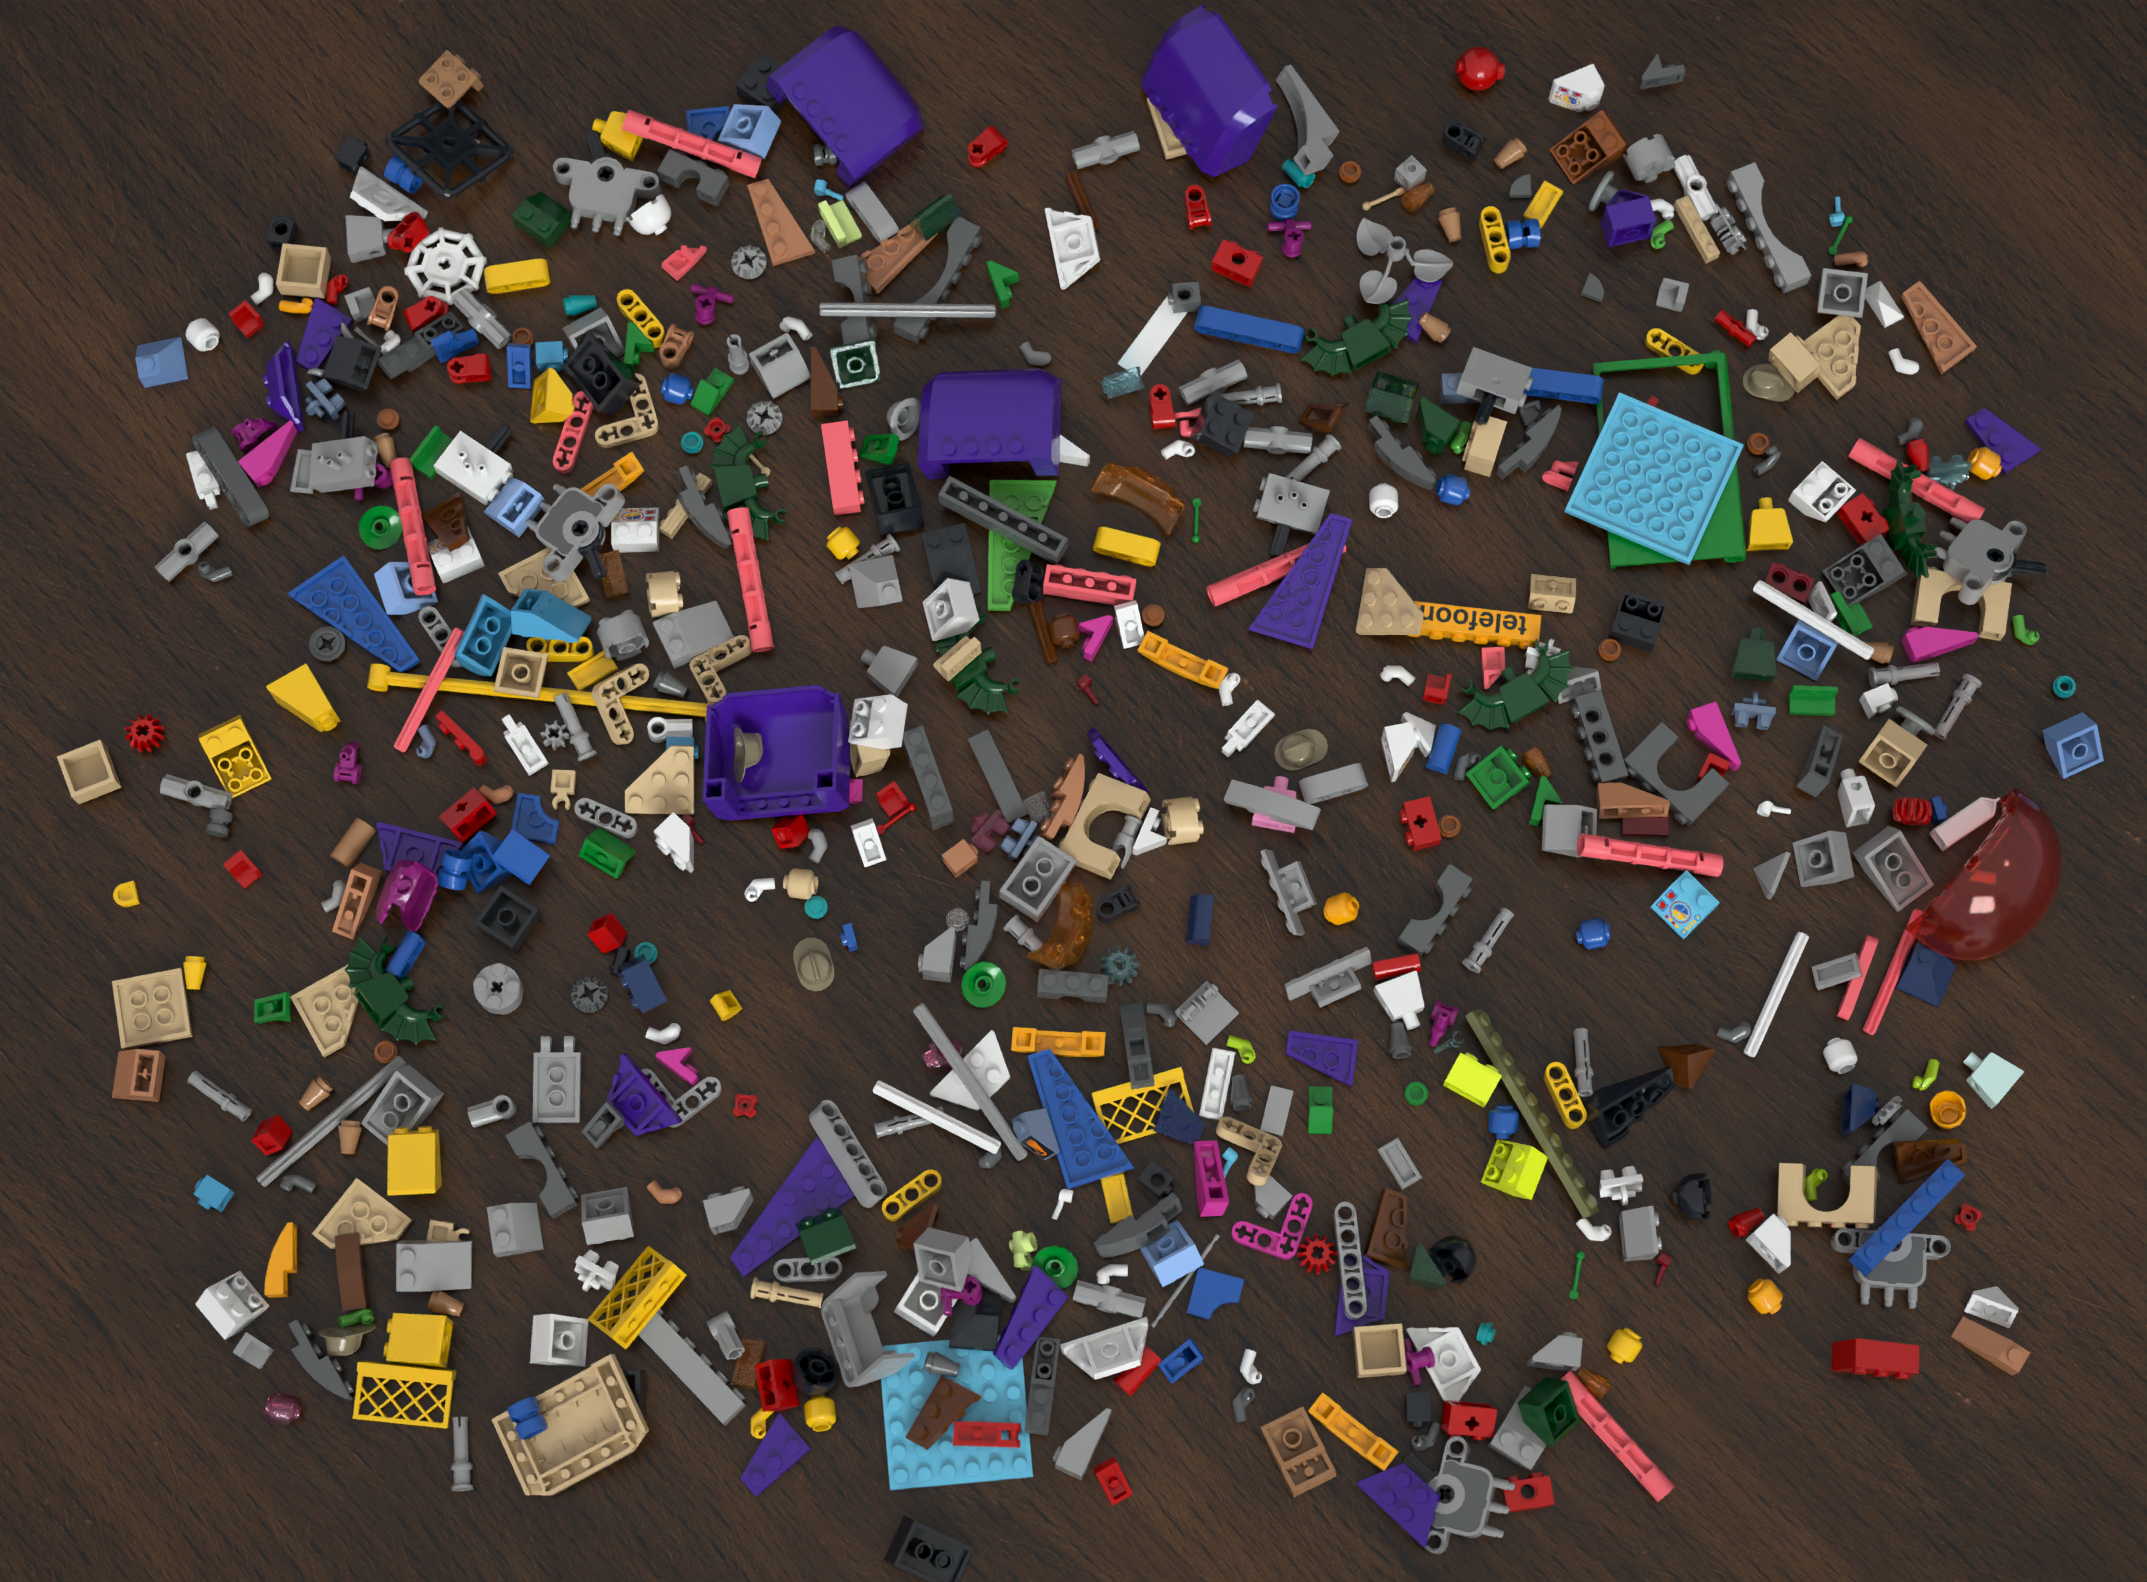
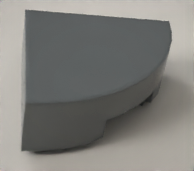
M1530 174L1521 176L1514 181L1510 188L1509 198H1531Z
M1590 273L1581 295L1601 303L1604 290L1600 280Z
M1539 400L1526 403L1523 407L1518 406L1517 410L1524 428H1527L1528 425L1536 421L1540 411Z

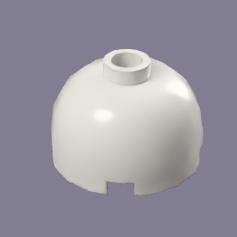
M661 194L654 201L648 202L626 219L641 234L649 235L655 232L656 235H659L667 229L665 224L671 218V208L663 194Z

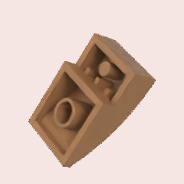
M1303 1406L1260 1427L1293 1497L1336 1477V1470Z

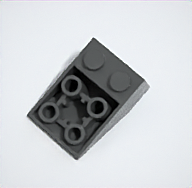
M1882 534L1874 537L1823 570L1835 591L1841 593L1848 607L1876 594L1908 575Z

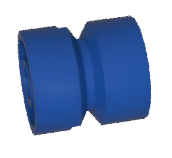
M397 155L393 156L386 166L384 177L394 184H399L402 189L410 194L416 192L423 183V180L418 175H413L410 172V168Z
M1280 184L1274 188L1270 200V214L1275 220L1284 222L1285 219L1295 218L1300 199L1298 190L1290 184Z
M1537 218L1525 219L1523 223L1519 220L1506 221L1505 234L1509 249H1518L1522 245H1525L1526 248L1540 246V227Z
M444 850L441 859L443 868L439 869L437 875L438 884L453 890H464L468 880L466 871H470L473 857L461 851Z
M535 1396L521 1400L507 1408L511 1421L517 1423L515 1430L519 1440L531 1438L548 1429L544 1415L538 1413L541 1408Z

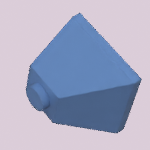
M181 337L137 346L135 359L138 377L145 388L189 379Z

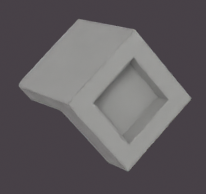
M1663 278L1656 306L1681 312L1685 304L1689 284Z
M370 287L345 295L355 323L368 319L371 309L375 304V298Z
M246 1332L233 1353L258 1369H262L274 1349Z

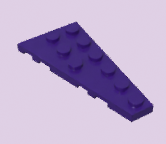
M1330 513L1312 541L1248 629L1249 631L1313 650L1352 519Z
M818 1137L813 1141L731 1255L730 1259L744 1278L800 1237L795 1224L799 1223L801 1219L807 1216L814 1217L820 1215L828 1208H840L855 1197Z

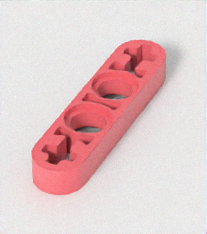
M583 391L577 392L573 397L574 411L565 421L553 457L554 468L561 474L569 473L574 467L594 407L587 398L588 404L585 403L582 408L583 413L580 412L581 405L579 401L587 398ZM573 418H582V425L580 427H573L571 425ZM569 437H573L576 439V444L573 447H566L564 441ZM564 452H566V460L568 464H564L563 467H560L558 461H563L565 456Z
M1870 935L1865 937L1858 955L1862 977L1849 980L1837 1012V1017L1849 1020L1877 947L1878 938Z

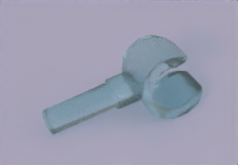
M1455 1031L1446 1043L1433 1049L1435 1055L1448 1047L1461 1046L1465 1039L1458 1042L1454 1038L1461 1031Z

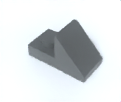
M1656 54L1641 78L1640 90L1682 82L1685 75L1684 65L1676 66L1671 64L1662 68L1659 55Z
M606 1101L581 1132L597 1149L605 1143L614 1131L624 1126V1117L610 1101Z

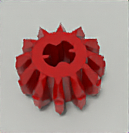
M139 714L138 721L130 719L132 726L126 727L125 730L129 734L125 738L127 741H130L129 745L131 748L137 747V750L141 753L145 748L148 752H152L153 745L160 748V744L157 741L165 740V737L161 734L165 731V728L160 725L161 721L158 718L153 719L151 714H147L144 719L142 714ZM146 731L148 734L145 736L142 732Z
M1898 798L1894 801L1892 808L1893 819L1904 825H1926L1932 817V804L1921 798Z
M1314 1234L1313 1242L1307 1236L1305 1237L1307 1245L1300 1243L1298 1246L1304 1252L1297 1253V1257L1305 1258L1300 1262V1266H1305L1308 1263V1273L1315 1267V1272L1319 1275L1321 1266L1324 1271L1328 1272L1330 1270L1328 1264L1334 1265L1336 1262L1331 1257L1336 1256L1337 1251L1329 1250L1335 1244L1330 1242L1326 1245L1325 1242L1328 1237L1325 1235L1322 1241H1319L1318 1234ZM1313 1249H1317V1252L1318 1250L1322 1251L1321 1259H1317V1257L1314 1259L1312 1257Z

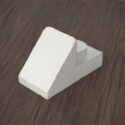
M1136 600L1114 606L1115 622L1123 648L1140 645L1144 639V633Z
M1150 807L1133 846L1132 854L1139 855L1167 843L1166 837L1152 832V830L1157 831L1161 819L1158 818L1159 810Z
M873 819L852 825L851 829L864 867L885 861L886 857Z

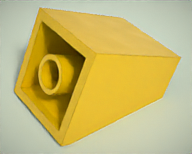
M307 664L266 686L278 704L320 732L332 730L341 721Z
M421 1126L415 1131H409L408 1127L394 1128V1132L388 1135V1195L436 1193L442 1186L439 1129L432 1130V1126Z
M393 1313V1317L388 1320L387 1333H390L389 1343L386 1342L384 1346V1357H387L386 1361L393 1364L447 1369L453 1321L447 1316Z

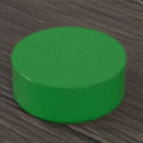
M1421 1082L1408 1084L1404 1091L1405 1100L1412 1106L1422 1105L1428 1096V1090Z

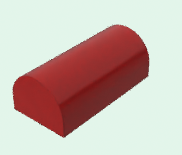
M1417 953L1375 961L1371 964L1375 981L1402 976L1413 971L1421 972L1419 955Z
M1144 1346L1141 1365L1120 1372L1113 1382L1131 1397L1162 1360L1151 1349Z

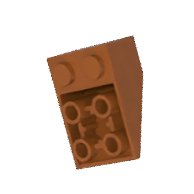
M1601 110L1549 150L1574 185L1617 161L1627 153L1626 150L1631 145L1611 115Z

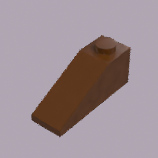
M811 347L812 417H839V410L843 409V396L838 395V388L816 347Z

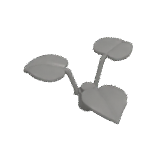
M1363 218L1359 224L1356 240L1360 251L1368 256H1374L1379 251L1384 254L1387 251L1389 258L1384 275L1379 271L1372 270L1366 272L1360 279V291L1364 300L1368 303H1383L1394 296L1397 290V282L1395 279L1387 276L1392 262L1401 260L1404 255H1406L1410 265L1415 266V276L1425 282L1439 280L1453 266L1451 259L1439 252L1428 249L1417 251L1414 254L1413 261L1409 254V249H1405L1406 242L1402 237H1393L1388 228L1371 222L1366 218Z

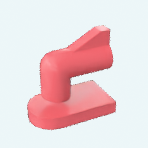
M1201 408L1189 412L1174 413L1175 419L1198 418ZM1189 420L1180 421V435L1182 437H1190L1193 427H1189Z
M1554 461L1550 471L1543 473V481L1568 492L1572 478L1561 475L1560 472L1574 476L1578 462Z

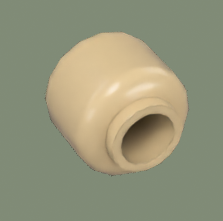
M793 868L789 875L784 876L783 888L787 889V893L791 898L810 899L813 894L817 893L818 877L811 870Z

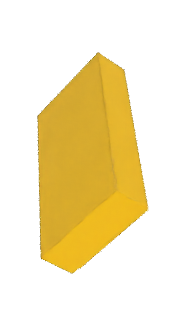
M1544 180L1522 219L1537 218L1539 227L1542 229L1562 196L1563 190Z
M603 650L570 670L567 674L577 690L584 691L617 671L618 667L613 660L606 658Z
M1124 1173L1101 1179L1110 1224H1116L1126 1219L1129 1215L1133 1217Z

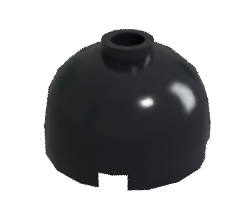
M1707 1173L1687 1175L1679 1182L1678 1189L1673 1190V1202L1678 1204L1680 1212L1685 1217L1695 1220H1708L1710 1218L1711 1211L1706 1212L1707 1206L1711 1205L1710 1180L1705 1179L1708 1175Z
M1446 1236L1437 1241L1429 1250L1432 1252L1429 1259L1433 1267L1443 1277H1445L1446 1273L1452 1277L1451 1282L1460 1284L1465 1282L1475 1269L1477 1262L1476 1254L1472 1244L1467 1239L1458 1236Z
M810 1347L802 1350L795 1358L791 1370L793 1383L796 1388L809 1396H820L828 1393L837 1383L841 1373L839 1363L831 1354L828 1356L822 1353L823 1349Z

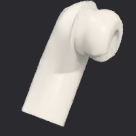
M1750 309L1747 311L1746 328L1758 336L1757 340H1763L1769 334L1768 328H1764V326H1760L1757 323L1758 311Z
M389 330L385 334L384 339L386 342L380 346L382 348L381 352L387 354L400 345V336L395 334L393 330Z
M763 878L753 880L745 890V898L753 902L758 899L763 890L775 889V879Z
M1582 1218L1576 1223L1584 1235L1591 1241H1605L1612 1233L1608 1225L1592 1226L1587 1218Z
M1245 1349L1240 1372L1248 1383L1257 1384L1262 1380V1374L1253 1365L1256 1352Z

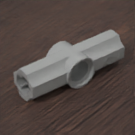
M1131 131L1112 138L1111 136L1099 137L1093 144L1073 149L1072 156L1077 169H1081L1097 163L1102 165L1110 164L1116 161L1119 156L1140 150L1136 133Z
M464 288L456 294L452 302L468 318L469 324L476 331L483 333L498 349H501L511 340L512 334L496 319L497 315L488 306L482 304L468 289Z
M1238 359L1219 369L1211 368L1205 371L1198 379L1179 387V391L1183 401L1188 406L1207 396L1210 397L1216 393H1223L1227 387L1246 379L1247 373L1242 362Z
M1280 426L1270 427L1269 429L1249 427L1244 437V447L1267 449L1268 452L1273 454H1285L1286 452L1311 453V433L1292 432Z
M204 521L186 539L177 541L174 550L155 566V569L170 582L187 565L194 564L198 560L199 554L219 537L218 534ZM191 548V552L189 554L182 555V552L185 549Z
M166 774L160 784L161 794L190 802L194 806L227 811L232 803L231 793L202 785L198 781H189ZM200 789V795L192 798L193 791Z
M1078 1280L1073 1301L1095 1306L1098 1310L1112 1314L1121 1313L1141 1319L1146 1298L1124 1293L1116 1287L1108 1285L1098 1286Z

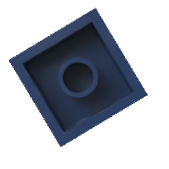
M644 954L619 966L621 972L617 975L624 989L629 987L631 993L627 995L635 1010L639 1008L641 1013H644L667 1001Z

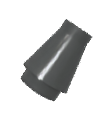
M660 671L653 685L654 688L658 689V692L681 698L684 697L688 689V685L682 683L668 671L666 673Z
M1404 1023L1391 1024L1389 1052L1395 1059L1409 1057L1412 1046L1405 1031Z
M1245 1075L1232 1076L1230 1105L1233 1106L1235 1111L1250 1109L1253 1099Z
M936 1351L934 1353L928 1352L923 1370L928 1371V1374L956 1377L960 1363Z

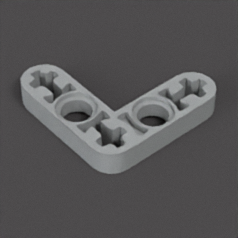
M649 1069L641 1070L646 1077L652 1076L649 1080L654 1086L659 1084V1087H656V1089L666 1094V1101L676 1113L681 1110L678 1106L680 1103H682L684 1110L688 1112L686 1115H684L683 1111L678 1115L683 1121L669 1126L672 1128L682 1125L715 1100L722 1092L719 1080L715 1077H707L675 1101L653 1071ZM708 1083L711 1085L716 1083V1092L708 1091L704 1094L707 1099L703 1101L701 1095L696 1091L700 1089L703 1093L708 1089L706 1086ZM696 1096L699 1099L698 1106L688 1108L686 1106L687 1098Z

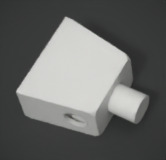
M1854 769L1843 770L1840 773L1842 781L1838 789V798L1846 828L1868 824L1875 803L1864 776L1856 777Z
M1417 971L1375 986L1373 991L1392 1022L1403 1019L1407 1030L1420 1026L1416 1013L1423 1011L1424 1001Z

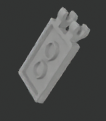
M541 1036V1053H534L533 1123H580L581 1052H575V1037L564 1036V1052H551V1036Z

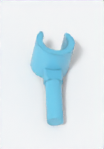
M816 180L814 187L816 195H827L838 200L843 199V195L826 189V181Z
M1835 197V213L1830 214L1832 227L1843 224L1844 213L1841 212L1840 197Z
M1230 1147L1222 1155L1227 1160L1223 1168L1224 1178L1238 1158L1237 1152Z

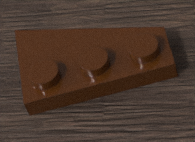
M1389 1188L1382 1189L1364 1251L1365 1256L1403 1271L1409 1270L1406 1249H1408V1240H1406V1225L1408 1224L1406 1195Z
M941 1375L905 1438L928 1450L948 1431L950 1424L957 1418H961L966 1413L965 1410L973 1402L977 1403L982 1397Z

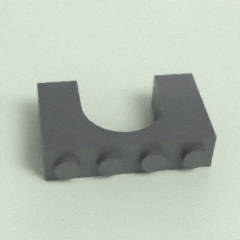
M1661 722L1624 760L1628 776L1638 779L1641 782V787L1646 792H1652L1658 797L1669 800V809L1675 814V819L1682 825L1686 824L1690 827L1727 789L1729 783L1712 768L1691 789L1677 791L1667 787L1659 778L1657 764L1660 758L1677 742L1679 737Z
M923 726L903 732V749L909 766L913 768L932 831L954 824L953 809Z

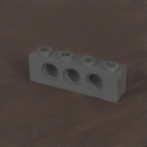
M1599 690L1575 697L1570 709L1573 718H1577L1579 723L1577 731L1579 738L1584 739L1586 745L1584 753L1587 761L1590 760L1593 767L1591 769L1593 781H1597V783H1619L1625 781L1628 772L1602 691ZM1586 715H1594L1597 721L1589 722L1586 719ZM1595 735L1602 737L1603 743L1594 742L1592 737ZM1602 756L1607 757L1610 760V764H1602L1599 758Z

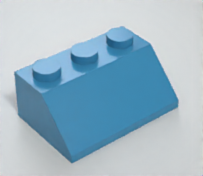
M482 594L454 654L461 666L478 676H492L502 655L503 647L506 646L512 633L511 610Z

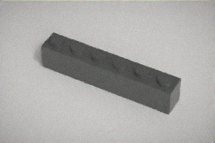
M951 476L948 477L938 494L939 504L1053 564L1058 565L1068 548L1067 537Z

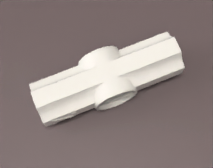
M1690 155L1679 157L1674 161L1675 167L1673 169L1684 188V196L1688 195L1701 220L1706 221L1712 215L1718 214V209L1706 188V180L1699 174ZM1690 186H1697L1700 190H1693Z

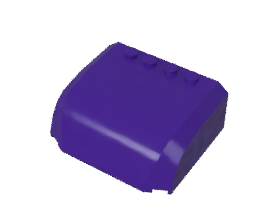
M1204 4L1184 15L1165 32L1142 75L1141 87L1149 97L1151 104L1157 108L1163 121L1172 129L1174 136L1179 139L1186 153L1191 156L1201 172L1213 177L1250 160L1278 107L1277 104H1272L1268 93L1271 91V88L1265 77L1220 15L1215 11L1211 13L1207 11Z
M841 26L831 28L769 76L765 86L779 104L788 98L840 161L836 173L849 189L925 129L920 107L916 100L863 36Z
M1042 369L958 371L937 374L924 385L921 399L918 465L926 478L948 479L950 463L1029 461L1037 476L1059 475L1062 379Z
M819 685L729 693L722 697L723 700L714 705H707L703 802L717 818L742 820L835 812L849 807L850 743L848 740L850 729L846 709L839 693H833ZM737 727L743 733L760 734L763 747L760 761L756 765L745 769L741 782H737L734 775V731Z

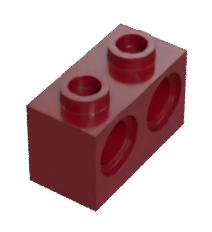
M1772 562L1764 582L1804 606L1815 579L1811 578L1806 572H1796L1789 569L1783 563ZM1773 576H1778V577H1780L1781 580H1782V583H1776V582H1774L1773 579H1772V577H1773ZM1793 585H1800L1803 591H1796Z

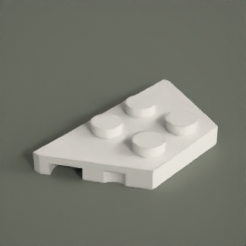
M362 166L359 167L350 198L360 206L365 207L374 213L377 218L384 221H402L411 212H419L423 220L426 219L428 211Z
M1045 208L1059 283L1063 290L1101 260L1093 220L1090 216L1074 215L1065 211L1062 213L1053 211L1051 208Z
M991 1030L963 1058L990 1099L1010 1079L996 1035ZM954 1070L929 1093L933 1098L946 1100L958 1106L962 1105L975 1111L981 1109Z
M1147 1317L1060 1344L1061 1351L1095 1380L1140 1366L1149 1326Z
M1459 1327L1406 1329L1417 1352L1427 1346L1432 1349L1435 1357V1366L1425 1368L1443 1402L1445 1400L1459 1401L1481 1371Z

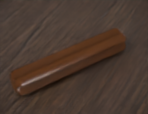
M1077 171L1068 172L1066 180L1081 214L1090 216L1093 220L1094 230L1098 229V219Z
M1041 601L1036 604H1029L1046 662L1048 664L1057 662L1058 655L1051 639Z

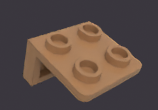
M448 50L419 79L420 85L446 108H451L471 86L477 92L484 86L479 80L481 75L473 68L469 70L465 66L466 62L458 54L454 56Z

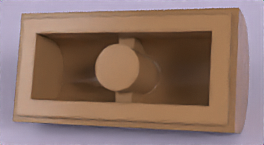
M356 818L330 856L350 869L376 833V830L363 820Z

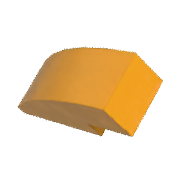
M293 1222L287 1223L268 1263L264 1295L269 1298L288 1297V1273H297V1225Z

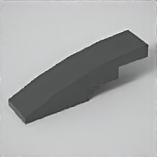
M986 729L967 738L1005 822L1010 823L1016 820V818L1027 815L1026 808L989 730Z

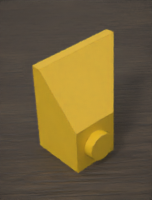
M548 368L534 380L530 423L563 422L573 414V394L553 368Z

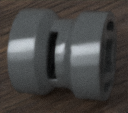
M813 144L815 166H821L824 163L837 164L836 156L827 145Z
M210 809V823L206 825L205 832L213 836L228 837L229 829L227 826L232 821L233 814L221 809Z

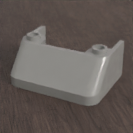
M886 1271L853 1274L825 1299L821 1306L822 1318L836 1360L839 1363L843 1381L848 1387H859L893 1375L915 1357L914 1353L897 1354L894 1350L885 1352L883 1350L871 1311L875 1309L879 1301V1295L875 1286L887 1276Z

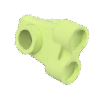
M1023 1231L1013 1232V1240L1009 1241V1247L1012 1254H1014V1266L1021 1268V1271H1030L1033 1262L1030 1252L1037 1250L1036 1237L1032 1232L1027 1234Z

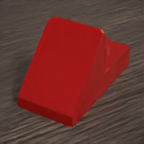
M1114 1457L1093 1468L1095 1477L1112 1506L1133 1494Z

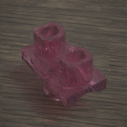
M998 809L990 818L985 812L980 817L973 815L970 818L974 823L970 831L975 833L980 828L971 839L972 844L976 849L980 847L988 853L996 845V841L989 836L991 832L995 830L1003 837L1010 830V825L1003 818V813Z
M949 1039L961 1055V1043L956 1039ZM934 1042L929 1044L931 1050L922 1055L927 1067H934L935 1069L941 1066L951 1067Z

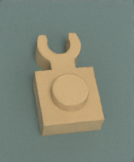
M552 770L551 793L557 794L552 801L555 810H557L560 801L566 802V810L570 809L571 802L568 795H575V770Z
M431 1219L427 1241H462L460 1234H469L470 1229L460 1228L454 1230L455 1223Z

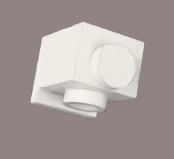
M1886 683L1863 693L1859 701L1868 719H1871L1877 712L1880 714L1891 709L1893 702L1898 701L1896 691Z

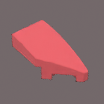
M681 245L680 250H676L662 262L661 268L678 281L706 253L707 248L705 246L687 248V245Z
M1504 647L1481 648L1484 689H1489L1496 679L1501 676V672L1505 670Z

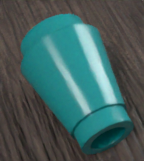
M1288 159L1283 164L1282 169L1298 187L1308 188L1314 181L1315 174L1312 173L1305 176L1295 161Z
M568 295L567 298H563L566 316L571 315L574 317L597 308L594 295Z

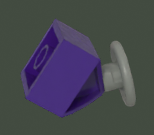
M1608 171L1589 204V210L1594 211L1601 201L1608 204L1600 223L1607 247L1650 238L1656 218L1649 196L1633 191L1618 190L1610 186L1614 173Z

